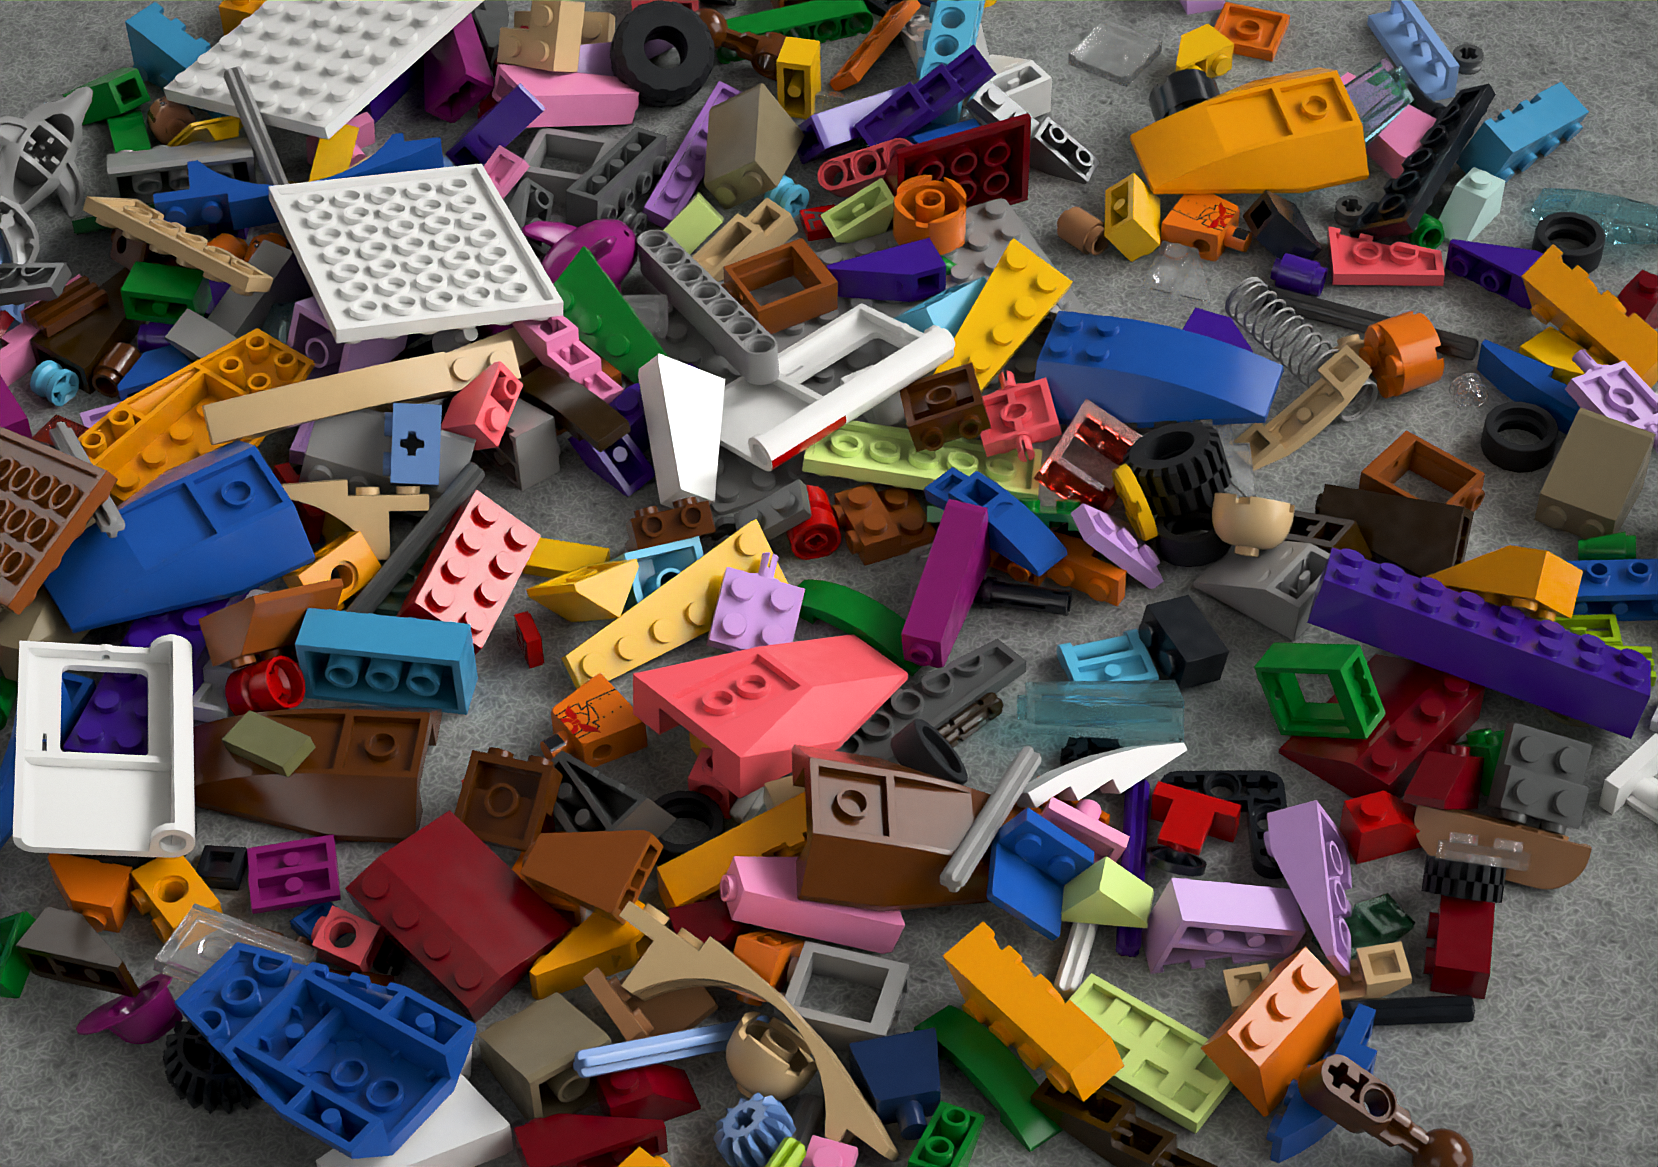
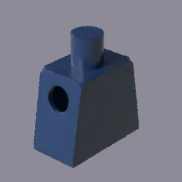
M935 1028L849 1043L851 1075L883 1125L898 1123L903 1139H920L928 1126L925 1117L934 1115L940 1104L941 1097Z

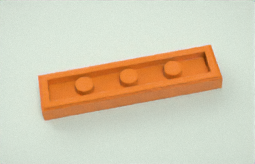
M903 0L893 5L830 80L829 84L834 91L844 90L862 79L921 7L918 0Z

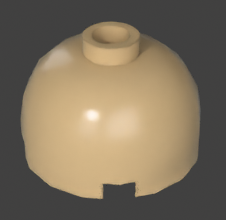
M1215 493L1212 522L1215 532L1221 540L1235 546L1234 554L1258 557L1259 550L1274 549L1282 544L1288 536L1293 522L1295 505L1250 496V498L1239 497L1238 499L1237 494Z
M752 1011L745 1013L735 1027L726 1048V1061L731 1075L737 1082L738 1090L750 1099L759 1092L764 1097L773 1095L779 1101L799 1094L809 1084L818 1070L816 1062L810 1057L811 1051L806 1041L797 1030L775 1017H772L767 1024L756 1020L760 1012Z

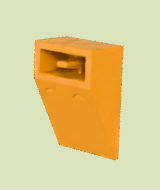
M1509 545L1426 577L1436 579L1445 588L1459 593L1463 591L1473 592L1481 596L1487 603L1499 607L1504 605L1512 606L1520 611L1530 612L1531 618L1540 621H1555V617L1572 619L1583 571L1547 550Z

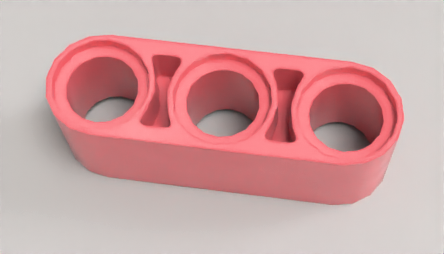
M895 138L829 159L819 167L817 173L819 184L835 196L850 197L878 179L884 178L894 150L914 144L907 139ZM876 161L875 171L870 175H866L867 166L871 162ZM843 171L842 181L834 186V177L837 173Z

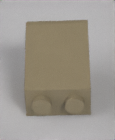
M763 83L711 107L709 111L704 185L724 209H730L776 188L805 137V134Z
M1580 407L1540 492L1534 520L1544 523L1550 528L1561 529L1580 536L1585 540L1587 538L1618 533L1643 489L1656 434Z
M558 992L543 1000L540 999L530 1003L524 1010L503 1021L491 1024L485 1031L478 1034L482 1061L527 1122L534 1118H545L557 1113L577 1114L598 1102L595 1076L589 1078L579 1077L577 1071L573 1069V1062H575V1053L577 1051L611 1044V1039L605 1031Z

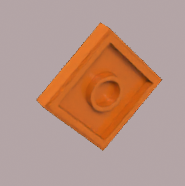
M1225 2L1214 28L1234 43L1233 54L1272 62L1290 23V15Z

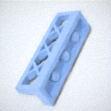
M1391 0L1390 11L1368 15L1367 25L1397 68L1406 74V77L1433 101L1455 97L1460 65L1412 0Z

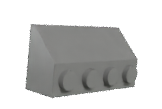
M234 137L224 139L223 141L207 143L194 141L182 146L170 147L160 145L149 150H121L116 154H108L107 172L113 198L137 199L143 203L154 202L153 194L190 189L187 162L196 160L226 177L257 184L252 146L248 138Z
M363 409L315 421L305 453L299 483L347 479L348 494H356L355 487L379 486L380 494L396 493V486L390 484V476H383V453L391 452L392 436H384L385 413L372 409ZM441 429L439 487H420V493L429 494V509L461 470L470 463L476 439ZM409 435L408 441L401 442L400 447L407 448L408 456H416V450L423 448L424 443L417 442L416 435ZM428 510L399 512L423 518Z

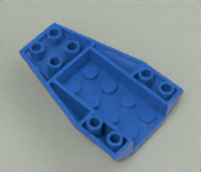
M235 440L165 471L118 505L117 509L125 522V529L118 531L117 537L109 538L106 532H101L96 522L85 529L82 535L69 546L62 556L60 565L54 572L48 575L43 582V586L72 633H77L243 595L314 562L315 555L294 503L256 446Z

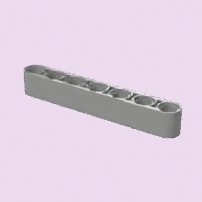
M649 230L641 233L637 238V246L642 275L748 382L755 385H767L776 381L779 377V362L775 338L668 233L662 230Z

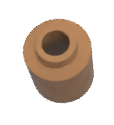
M1075 206L1065 210L1057 221L1058 237L1084 254L1099 255L1110 243L1104 236L1105 223L1080 207Z

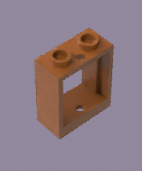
M803 238L723 267L724 283L721 286L770 334L838 309V281ZM793 275L805 288L803 291L760 306L750 293L753 290Z
M1407 430L1364 468L1360 475V490L1418 499L1393 485L1407 471L1411 470L1454 494L1445 504L1462 506L1472 512H1475L1480 507L1485 497V492L1482 490L1485 477L1484 472Z

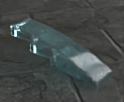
M1543 188L1531 206L1533 218L1539 220L1558 212H1575L1586 215L1598 222L1605 232L1606 241L1612 244H1658V207L1652 204L1617 195L1586 190Z

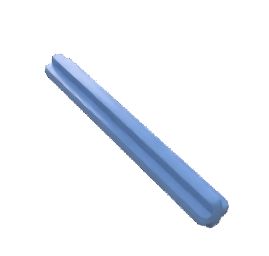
M765 1015L758 1016L756 1019L767 1024L770 1022L768 1016ZM740 1020L579 1050L575 1053L573 1069L577 1071L579 1077L589 1078L726 1051L729 1039Z

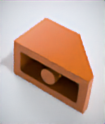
M49 853L47 859L54 882L68 908L82 914L97 933L103 930L119 933L134 904L130 896V892L135 890L130 873L133 871V868L115 863H102L99 860L69 854Z
M764 928L738 936L733 954L780 993L787 981L792 957L799 958L805 941ZM724 988L736 992V999L746 1004L761 1006L762 1002H767L749 993Z

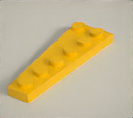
M1013 238L954 338L953 358L938 366L934 374L972 362L982 393L1070 289L1073 281Z
M757 519L745 524L697 561L690 564L646 598L621 614L620 618H616L563 656L561 659L576 689L599 673L610 681L710 631L726 568L731 567L748 573H758L762 553H771L769 562L773 555ZM777 562L774 578L788 584Z

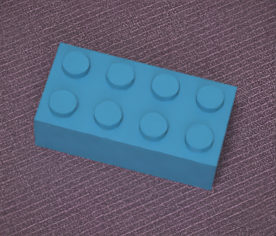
M308 608L295 642L299 667L305 679L306 698L388 707L442 709V712L465 715L468 713L478 680L470 624Z

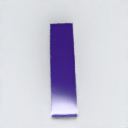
M973 44L948 65L945 66L941 63L917 83L912 84L908 82L854 126L869 147L895 138L904 139L961 102L997 74Z

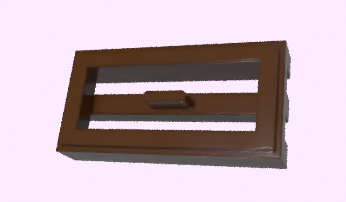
M84 275L65 286L63 293L58 298L52 301L41 300L24 310L27 322L49 338L109 302V299L104 289L99 290L98 285L94 282L90 283L89 278Z

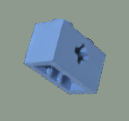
M393 403V412H385L384 436H392L391 452L383 453V476H390L391 485L439 487L442 405ZM409 435H416L417 442L424 443L423 448L416 450V456H408L407 448L400 447L401 442L408 441Z

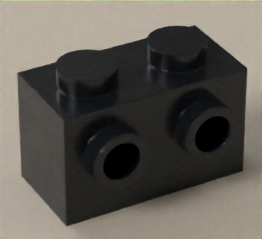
M1185 595L1146 605L1138 629L1139 638L1159 663L1162 673L1168 676L1175 688L1179 691L1220 680L1229 650L1191 597Z

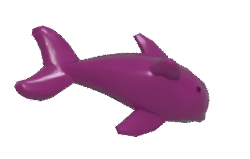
M603 218L579 227L561 222L536 221L522 227V233L525 236L541 241L551 247L540 260V263L553 284L583 246L590 250L597 263L607 273L620 293L622 281L637 262V238L634 232L620 220ZM512 323L509 325L490 324L476 326L475 328L479 335L487 338L514 326Z

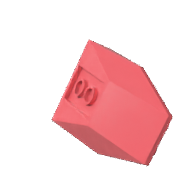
M854 634L759 646L634 673L633 714L659 735L679 725L686 728L713 750V778L738 798H742L764 787V783L777 780L792 772V747L794 744L833 751L840 748L908 680V673Z

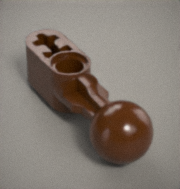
M703 8L695 11L708 26L714 41L715 51L720 47L733 50L740 58L751 61L753 69L758 74L777 81L776 61L785 38L788 36L777 32H767L761 36L749 31L740 33L729 29L724 16L714 9Z
M1339 1054L1331 1055L1301 1072L1298 1079V1088L1302 1098L1309 1105L1349 1132L1356 1134L1366 1132L1389 1147L1400 1146L1412 1154L1413 1167H1473L1472 1149L1461 1134L1446 1128H1437L1427 1132L1412 1122L1409 1111L1397 1104V1098L1393 1090L1386 1083L1346 1056ZM1364 1102L1367 1104L1369 1112L1365 1108Z

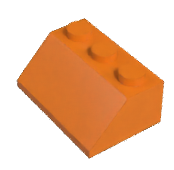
M1305 946L1278 963L1201 1047L1204 1053L1263 1117L1268 1116L1285 1097L1293 1079L1298 1080L1301 1072L1308 1065H1313L1335 1041L1337 1030L1344 1018L1337 980Z

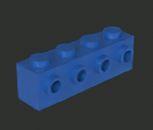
M1658 559L1566 561L1583 571L1573 615L1616 614L1617 621L1658 620Z

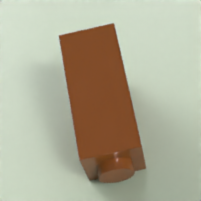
M646 830L540 833L536 843L529 846L522 860L523 868L520 874L533 886L621 925H625L626 920L619 915L629 901L634 904L636 903L664 846L651 832Z

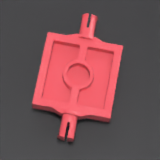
M1007 370L1008 380L1005 379L1003 372L998 376L1001 389L982 396L991 429L982 431L980 435L987 457L1008 453L1013 449H1017L1019 460L1027 462L1025 452H1027L1030 461L1035 456L1032 447L1033 443L1045 442L1050 438L1062 435L1046 377L1029 383L1016 384L1013 372Z

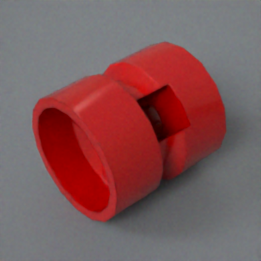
M806 485L812 514L811 518L786 532L791 550L795 556L802 560L829 556L841 543V533L833 515L829 498L826 492L818 486Z
M282 655L233 671L228 676L225 684V696L228 706L236 716L244 715L249 710L258 713L288 710L297 707L303 701L306 692L305 679L301 669L291 658Z

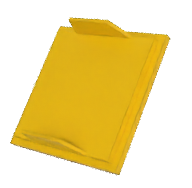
M234 116L190 123L166 146L188 145L194 141L207 143L238 137L239 130L243 127L240 118Z

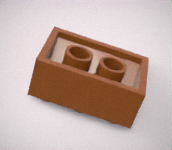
M342 578L251 596L199 618L198 621L213 667L230 663L232 670L256 663L255 657L260 656L261 661L280 655L286 656L285 650H289L291 656L297 655L295 642L307 609L337 610L344 586Z

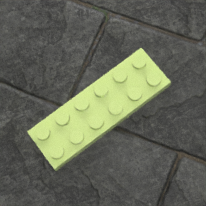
M852 420L805 450L802 471L815 473L819 476L848 478L858 482L887 484L896 488L924 490L926 486L953 467L967 476L978 471L1003 487L1017 499H1038L1042 450L1033 448L1035 456L1031 461L1027 452H1025L1027 462L1019 460L1017 449H1013L1008 453L987 457L982 440L960 438L944 443L936 451L925 449L916 452L908 429Z

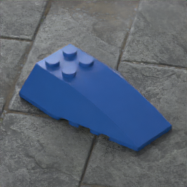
M1058 311L1038 357L1035 380L1046 377L1059 424L1104 430L1118 429V423H1137V428H1153L1154 422L1177 421L1179 423L1212 419L1213 425L1266 422L1284 369L1283 365L1245 349L1178 328L1128 318Z
M237 942L174 1002L180 1013L280 1118L351 1159L392 1156L454 1092L477 1031L475 1023L404 985L390 982L387 987L371 983L370 976L354 972L349 977L329 972L328 965L311 962L306 966L293 962L290 955Z

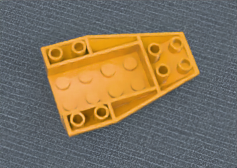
M1321 67L1248 82L1156 121L1130 135L1131 144L1153 194H1262L1265 190L1272 193H1304L1366 180L1369 176L1363 124L1338 71Z
M256 328L123 400L84 432L78 440L93 465L107 470L118 479L110 492L111 499L118 506L165 471L231 443L211 445L202 410L203 405L306 381L315 364L310 358ZM266 435L251 440L241 439L240 441L255 445L258 448Z

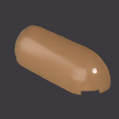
M1417 805L1414 825L1420 830L1416 836L1428 855L1507 867L1505 880L1534 888L1555 889L1571 883L1585 869L1592 850L1590 845L1568 841V836L1465 809H1439Z

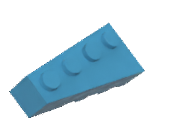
M153 2L127 19L125 24L134 62L133 68H138L143 81L155 84L164 92L163 88L173 81L179 73L185 71L197 61L200 55L209 51L211 44L202 37L195 40L185 32L186 25L177 18L170 21L163 15L164 8L158 3ZM201 109L207 112L213 119L230 116Z
M1559 82L1538 93L1530 102L1527 99L1520 102L1512 112L1509 109L1501 112L1497 116V120L1494 121L1490 118L1484 121L1460 153L1456 163L1466 174L1475 167L1501 178L1507 183L1514 176L1516 169L1519 168L1521 172L1527 170L1538 159L1537 155L1541 153L1546 157L1560 145L1561 139L1564 138L1567 142L1573 139L1583 129L1580 123L1589 111L1562 82Z

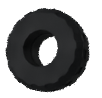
M652 1L634 8L618 25L610 47L611 69L614 76L622 83L639 92L640 103L660 108L666 106L673 107L682 104V102L688 99L690 100L706 83L714 63V41L706 23L692 9L674 1ZM656 39L669 42L679 53L680 65L670 69L657 67L647 58L644 44Z

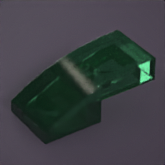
M1389 893L1355 904L1351 917L1344 918L1351 935V960L1356 959L1357 948L1394 943L1414 928L1415 921ZM1313 935L1311 941H1312V942L1317 946V948L1324 954V952H1323V950H1322L1320 944L1318 943V941H1317L1315 935Z

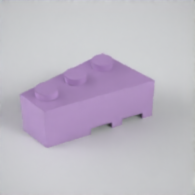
M1171 878L1150 913L1148 928H1142V942L1150 973L1154 974L1164 972L1163 965L1190 962L1191 969L1204 968L1206 965L1204 960L1231 957L1233 964L1290 957L1306 930L1296 898L1291 889L1191 880L1188 878Z

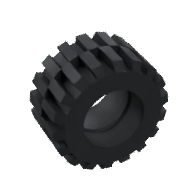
M1179 422L1150 431L1148 434L1137 439L1135 444L1126 450L1127 454L1123 456V463H1126L1135 475L1152 515L1158 514L1160 517L1177 516L1198 510L1212 503L1215 493H1224V489L1229 487L1231 483L1230 478L1232 475L1219 434L1216 429H1213V426L1203 424L1202 422Z

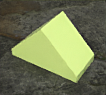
M880 178L821 214V217L836 242L851 243L886 232L893 218L894 196L883 178Z
M698 192L662 231L668 233L690 255L723 222L724 217Z
M1105 856L1065 884L1061 921L1148 928L1154 896L1153 888Z

